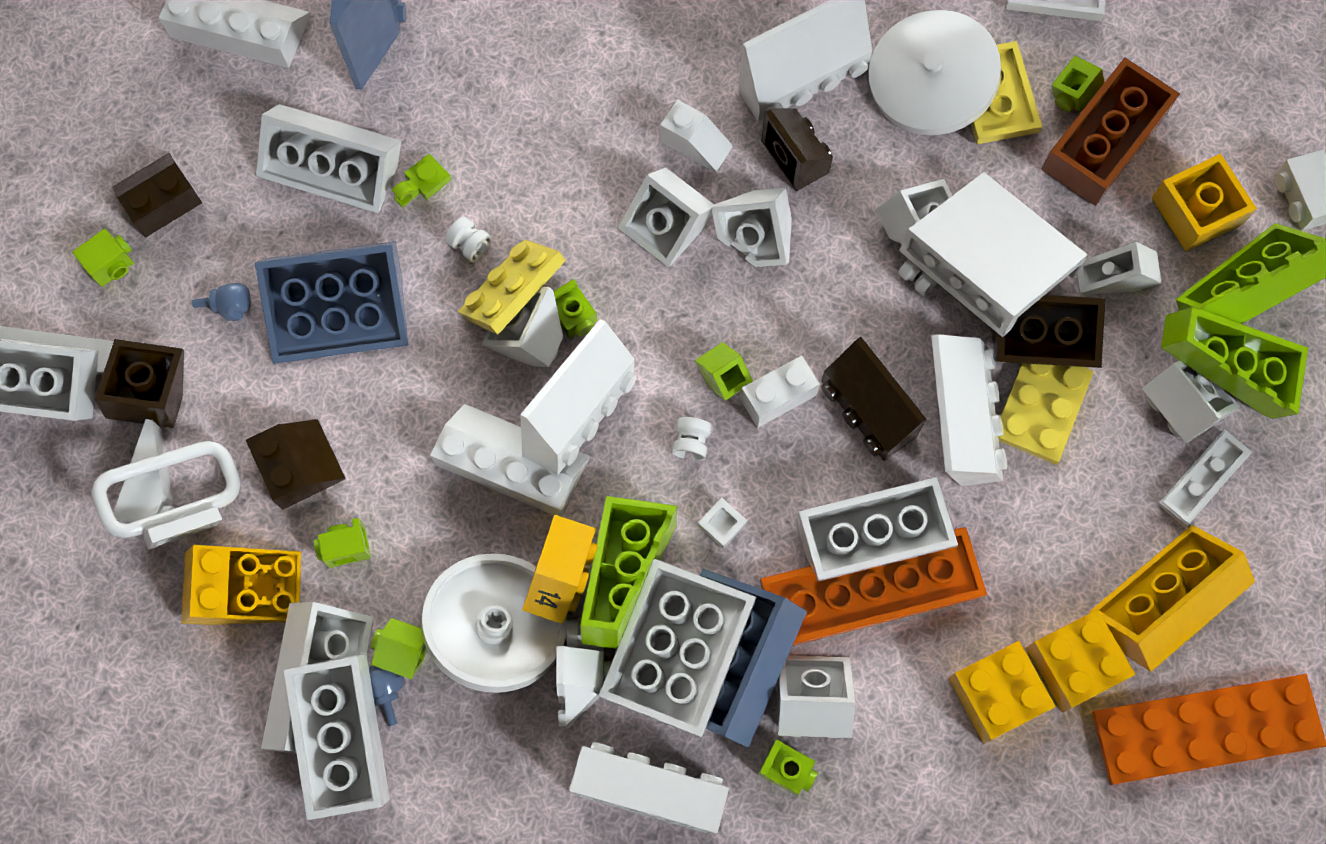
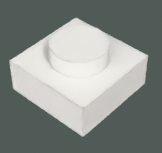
M721 498L698 522V527L724 549L747 525L748 520Z

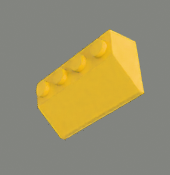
M1191 525L1092 608L1089 613L1098 609L1123 652L1130 659L1152 672L1253 585L1255 579L1245 552Z

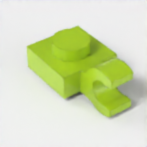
M429 153L404 172L405 178L408 181H402L392 188V192L396 195L394 200L402 208L419 194L427 200L451 180V175Z

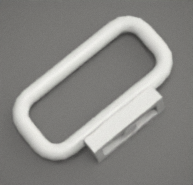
M204 441L111 469L96 479L91 494L99 520L106 531L113 536L121 538L144 534L143 539L149 550L216 527L222 520L218 509L225 507L235 500L239 494L241 484L239 474L228 450L219 443ZM203 455H212L219 462L226 480V488L222 493L129 524H123L116 520L107 498V489L110 485Z

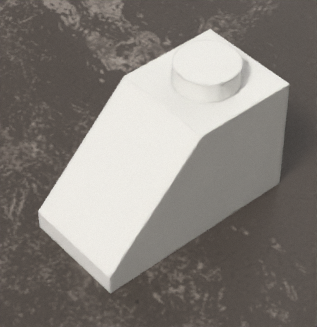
M680 100L675 102L660 124V142L714 172L718 171L733 148V145L705 114Z
M1138 242L1085 259L1077 272L1080 294L1136 292L1162 283L1157 252Z

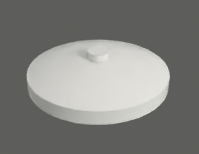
M931 10L917 13L895 24L876 45L869 65V84L872 96L879 110L897 127L920 135L951 133L977 120L994 100L1001 79L1000 54L991 34L971 17L947 10Z
M482 554L455 563L435 580L423 606L422 636L431 659L450 679L477 691L492 693L509 692L534 683L544 676L555 664L557 646H563L566 639L568 616L566 615L564 623L561 624L522 611L536 568L535 565L510 555Z

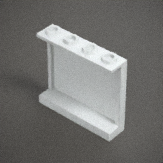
M985 172L911 226L899 249L903 255L1002 337L1012 329L1017 318L1064 278L1068 275L1074 278L1088 255Z

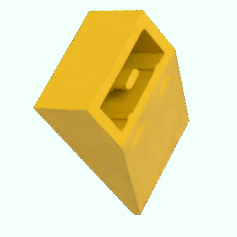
M193 545L184 555L181 624L227 625L286 622L289 603H300L301 552Z

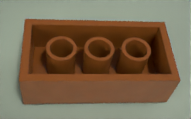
M1124 57L1051 149L1041 169L1096 206L1168 114L1180 93Z

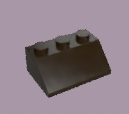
M1044 295L1017 318L1012 329L1003 337L991 328L995 362L1102 368L1106 298Z
M862 337L855 340L823 373L821 380L823 383L821 385L823 393L831 402L837 401L844 410L842 412L844 420L852 429L858 427L865 436L863 439L865 447L873 456L879 454L882 460L885 461L917 438L927 420L926 417Z

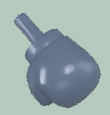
M241 283L226 284L217 289H212L209 298L192 300V306L194 308L210 306L214 313H219L227 321H238L243 318V314L250 308V291L246 285Z
M371 665L369 666L374 704L375 706L382 704L388 726L395 725L397 720L391 701L399 698L396 691L403 687L404 677Z

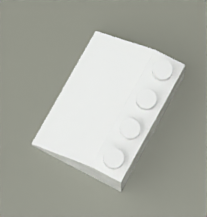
M829 0L743 43L739 94L757 122L764 120V112L770 108H787L793 104L796 106L804 105L812 98L813 94L821 90L829 92L836 88L842 79L850 75L852 78H856L868 69L872 55V44L865 0Z
M654 559L599 697L702 738L756 597Z

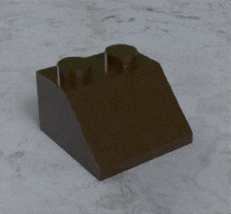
M770 108L764 112L761 142L796 192L830 173L833 159L832 153L824 142H819L815 136L813 125L807 117L802 118L796 108Z
M170 153L112 186L117 199L145 238L202 204V201Z
M114 339L95 397V401L105 419L144 424L145 419L153 420L158 426L174 428L183 399V348Z
M318 419L277 424L246 439L272 500L282 510L346 479Z

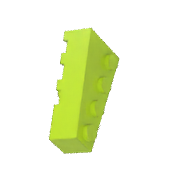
M1274 223L1175 299L1178 309L1180 311L1195 307L1242 324L1326 278V238Z
M1195 307L1166 315L1161 342L1163 350L1266 417L1276 419L1299 414L1308 347Z
M606 496L596 544L598 547L593 559L580 624L582 644L618 649L654 559L661 560L677 526V505Z

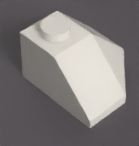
M941 179L900 190L875 210L889 239L902 244L908 229L949 199L952 194L945 180Z
M786 187L753 190L714 204L711 207L717 238L728 247L731 244L746 255L745 260L753 266H777L789 263L792 217Z
M541 287L498 335L488 330L481 346L530 366L550 367L551 362L558 354V347L563 339L553 290L550 287Z
M557 646L556 688L558 702L561 704V710H558V722L561 729H569L599 699V693L612 664L611 661H605L603 651Z

